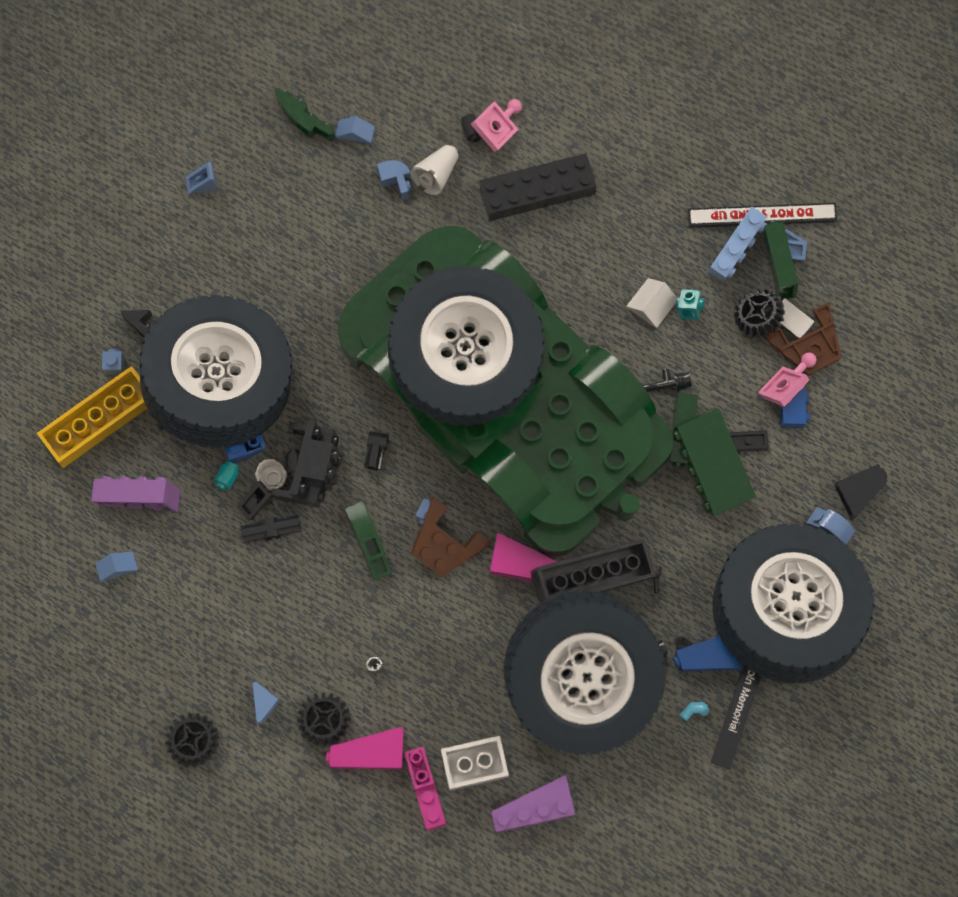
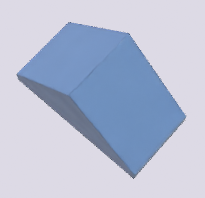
M357 116L345 118L338 121L335 138L371 144L375 126Z
M207 162L186 176L188 194L217 189L214 171L210 162Z
M133 552L111 553L95 563L100 582L138 571Z
M253 682L256 720L258 724H263L280 701L260 684Z

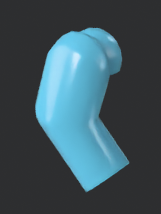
M691 702L679 716L684 721H687L694 713L706 716L710 710L704 702Z

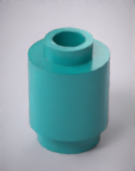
M225 461L220 466L213 480L216 483L215 487L222 491L230 490L239 474V467L232 462Z

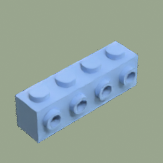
M751 207L711 265L708 273L723 282L726 277L731 278L736 271L734 268L737 262L741 263L746 256L744 251L747 246L749 248L753 246L757 240L754 236L757 232L761 233L764 226L767 225L764 222L767 216Z

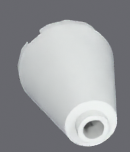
M445 145L416 164L411 170V177L418 187L420 184L425 187L424 192L428 194L438 195L443 190L458 159L456 148Z

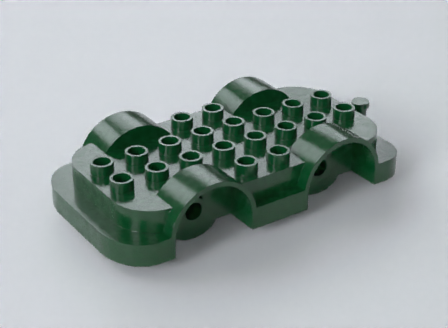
M445 226L422 235L357 292L342 311L338 323V336L342 351L357 368L365 363L379 374L406 404L415 418L417 429L462 474L470 470L482 479L516 516L524 530L523 536L538 551L545 555L556 557L573 552L598 528L600 517L596 513L601 509L618 516L622 521L632 519L634 513L639 509L640 500L633 494H627L624 487L629 482L635 487L643 486L665 465L673 448L672 431L669 425L656 413L652 399L636 377L609 352L596 345L588 346L548 307L546 298L537 283L512 255L492 241L484 240L482 242L468 229L458 226ZM468 266L471 268V266L481 267V269L493 270L496 274L498 272L506 276L507 280L511 279L517 284L518 288L520 287L526 293V297L529 296L534 304V308L537 309L543 326L544 355L539 373L531 390L524 400L511 412L503 417L500 416L494 421H487L484 424H474L473 426H463L460 424L458 426L451 425L448 422L446 424L437 421L438 419L426 416V413L416 409L405 398V395L401 393L394 381L389 366L388 335L390 323L397 305L406 292L410 291V288L417 282H420L422 278L427 275L431 276L433 272L438 270L444 271L445 268ZM470 326L464 328L466 333L474 332V329ZM447 332L445 334V336L448 339H454L456 337L453 332ZM479 340L481 346L489 345L487 340ZM464 345L462 351L466 352L468 346ZM447 350L441 352V355L445 358H449L452 355ZM482 358L475 359L476 364H485ZM459 363L456 365V368L459 371H464L466 366Z

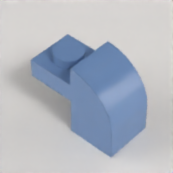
M395 160L378 163L377 169L382 187L397 183L401 199L409 198L408 192L411 191L408 180H411V173L408 167L402 162Z
M816 507L806 522L809 526L814 527V529L819 528L826 531L828 535L829 533L838 538V541H842L845 544L848 543L855 532L852 525L844 517L830 509L825 511Z

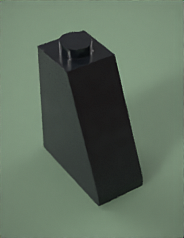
M877 464L842 479L834 485L851 520L857 517L887 482V473Z

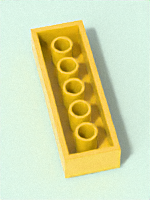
M132 366L37 433L62 468L68 466L147 409L141 393L140 376Z

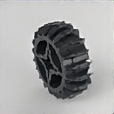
M758 289L756 293L750 291L751 295L747 296L744 294L745 299H739L738 303L740 305L735 306V323L741 332L743 331L746 336L750 334L753 339L756 335L761 339L763 334L769 337V332L775 333V327L781 328L780 322H784V304L773 291L770 293L767 289L763 292Z
M322 692V698L319 699L316 693L314 694L316 700L312 701L310 697L307 698V701L310 703L308 706L305 703L301 704L305 711L298 710V714L303 717L297 718V722L303 723L298 726V729H306L301 735L305 737L309 734L308 742L315 738L314 744L316 746L322 740V746L326 747V740H329V743L334 745L333 738L336 737L338 742L341 741V738L338 736L339 733L346 736L347 733L342 729L343 727L346 729L350 728V725L345 723V721H351V717L345 716L350 712L349 709L342 710L346 703L338 704L341 699L339 696L333 700V693H330L329 697L326 698V693ZM330 704L334 708L322 711L317 705ZM313 709L316 713V720L312 722L311 726H308V716ZM318 712H320L321 715L329 716L327 717V721L330 727H328L326 723H319L321 721V718ZM339 712L340 723L335 730L331 721L335 714ZM324 727L328 729L330 734L318 735L313 731Z
M188 713L187 720L184 715H181L180 719L182 722L179 723L175 719L173 722L177 726L175 728L172 726L168 727L173 732L172 734L166 733V737L171 738V740L166 741L165 744L168 746L172 745V747L167 749V752H174L171 758L173 760L178 758V764L181 765L185 760V766L189 767L192 761L193 767H197L198 760L201 765H204V757L209 761L212 759L208 755L209 752L216 754L212 747H219V743L214 742V740L219 739L220 736L217 734L213 735L218 729L217 727L210 728L214 722L210 720L206 723L207 716L204 715L200 720V714L196 713L193 719V715ZM198 724L206 730L195 733L190 728V725ZM184 728L185 737L177 744L178 734ZM190 734L194 737L197 736V738L194 740L195 746L191 743L188 744V741H190ZM208 736V743L201 752L200 743ZM191 747L195 755L187 756L179 750Z

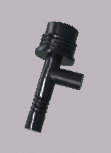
M669 369L662 370L664 381L642 385L647 392L674 386L677 387V391L692 387L689 372L674 373L675 379H671Z

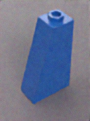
M721 636L676 650L673 657L675 667H680L681 672L742 670L743 667L736 660L737 658L730 654L728 647L724 646Z

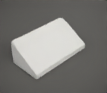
M784 299L782 301L784 304L783 309L785 310V315H783L784 322L780 323L797 337L801 338L815 321L787 299Z

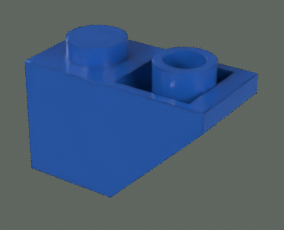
M805 387L788 404L781 407L780 428L803 429L806 423L809 422V412L806 411L809 394L805 393Z
M260 434L251 441L248 439L244 444H234L233 447L225 448L229 461L234 464L250 459L266 449Z

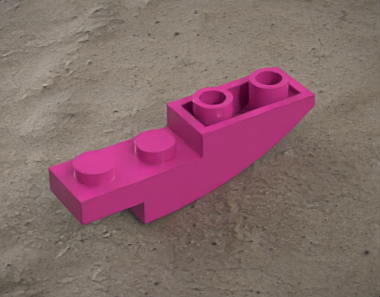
M424 747L404 752L426 830L430 831L446 826Z

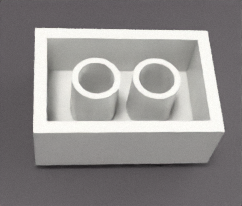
M500 736L441 749L450 791L509 777Z

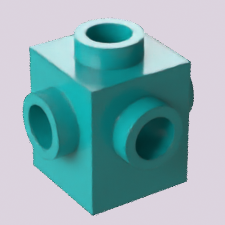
M693 289L681 290V295L676 300L680 319L699 320L700 310L704 309L705 303L704 298H701L700 291Z

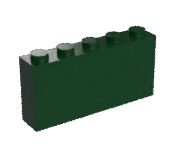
M712 408L673 426V437L681 445L680 453L689 464L688 472L697 483L695 489L699 496L702 495L704 500L702 505L706 513L716 516L756 497L719 408Z

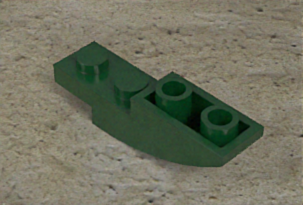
M278 88L274 90L282 111L300 131L310 138H313L317 133L332 142L335 137V131L331 124L323 123L314 114L309 113L307 104L302 99H295L286 90Z
M363 502L344 508L373 581L392 574L380 538Z

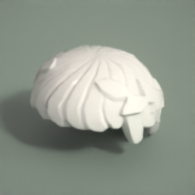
M268 459L258 464L255 476L257 482L261 481L268 490H273V488L280 489L283 487L287 478V472L281 463L274 459Z

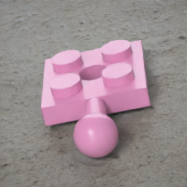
M517 99L509 101L508 109L505 112L494 101L471 123L472 127L494 152L499 150L518 130L509 119L512 114H517L522 109V104ZM492 123L497 126V130L492 127Z
M805 353L801 358V363L794 370L782 367L758 392L760 397L781 406L788 404L809 381L807 375L802 374V372L816 364V356L813 353Z

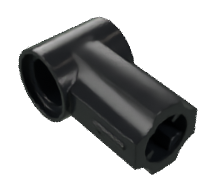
M369 431L364 468L375 471L381 470L389 434Z

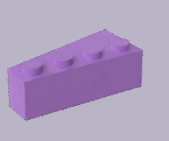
M103 476L102 479H94L91 502L98 506L125 508V504H127V507L142 509L145 506L146 508L162 511V507H167L172 512H178L180 489L163 477H156L155 480L137 477V480H132L129 477L113 479L112 477Z
M566 775L492 811L491 815L495 833L574 817L575 813Z

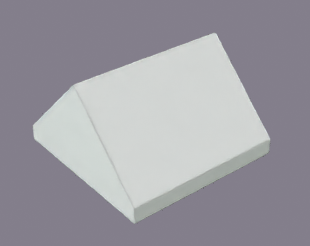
M648 278L626 308L657 329L676 304L677 297L665 282Z

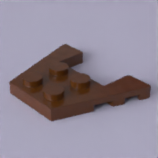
M829 302L813 310V314L821 328L791 343L788 342L780 328H776L775 333L769 332V337L764 335V338L796 367L801 363V358L805 353H813L816 356V364L803 371L807 377L841 359Z
M432 497L411 554L442 578L487 547L491 542L475 531L465 546L458 543L436 525L437 521L447 510V507L435 497Z

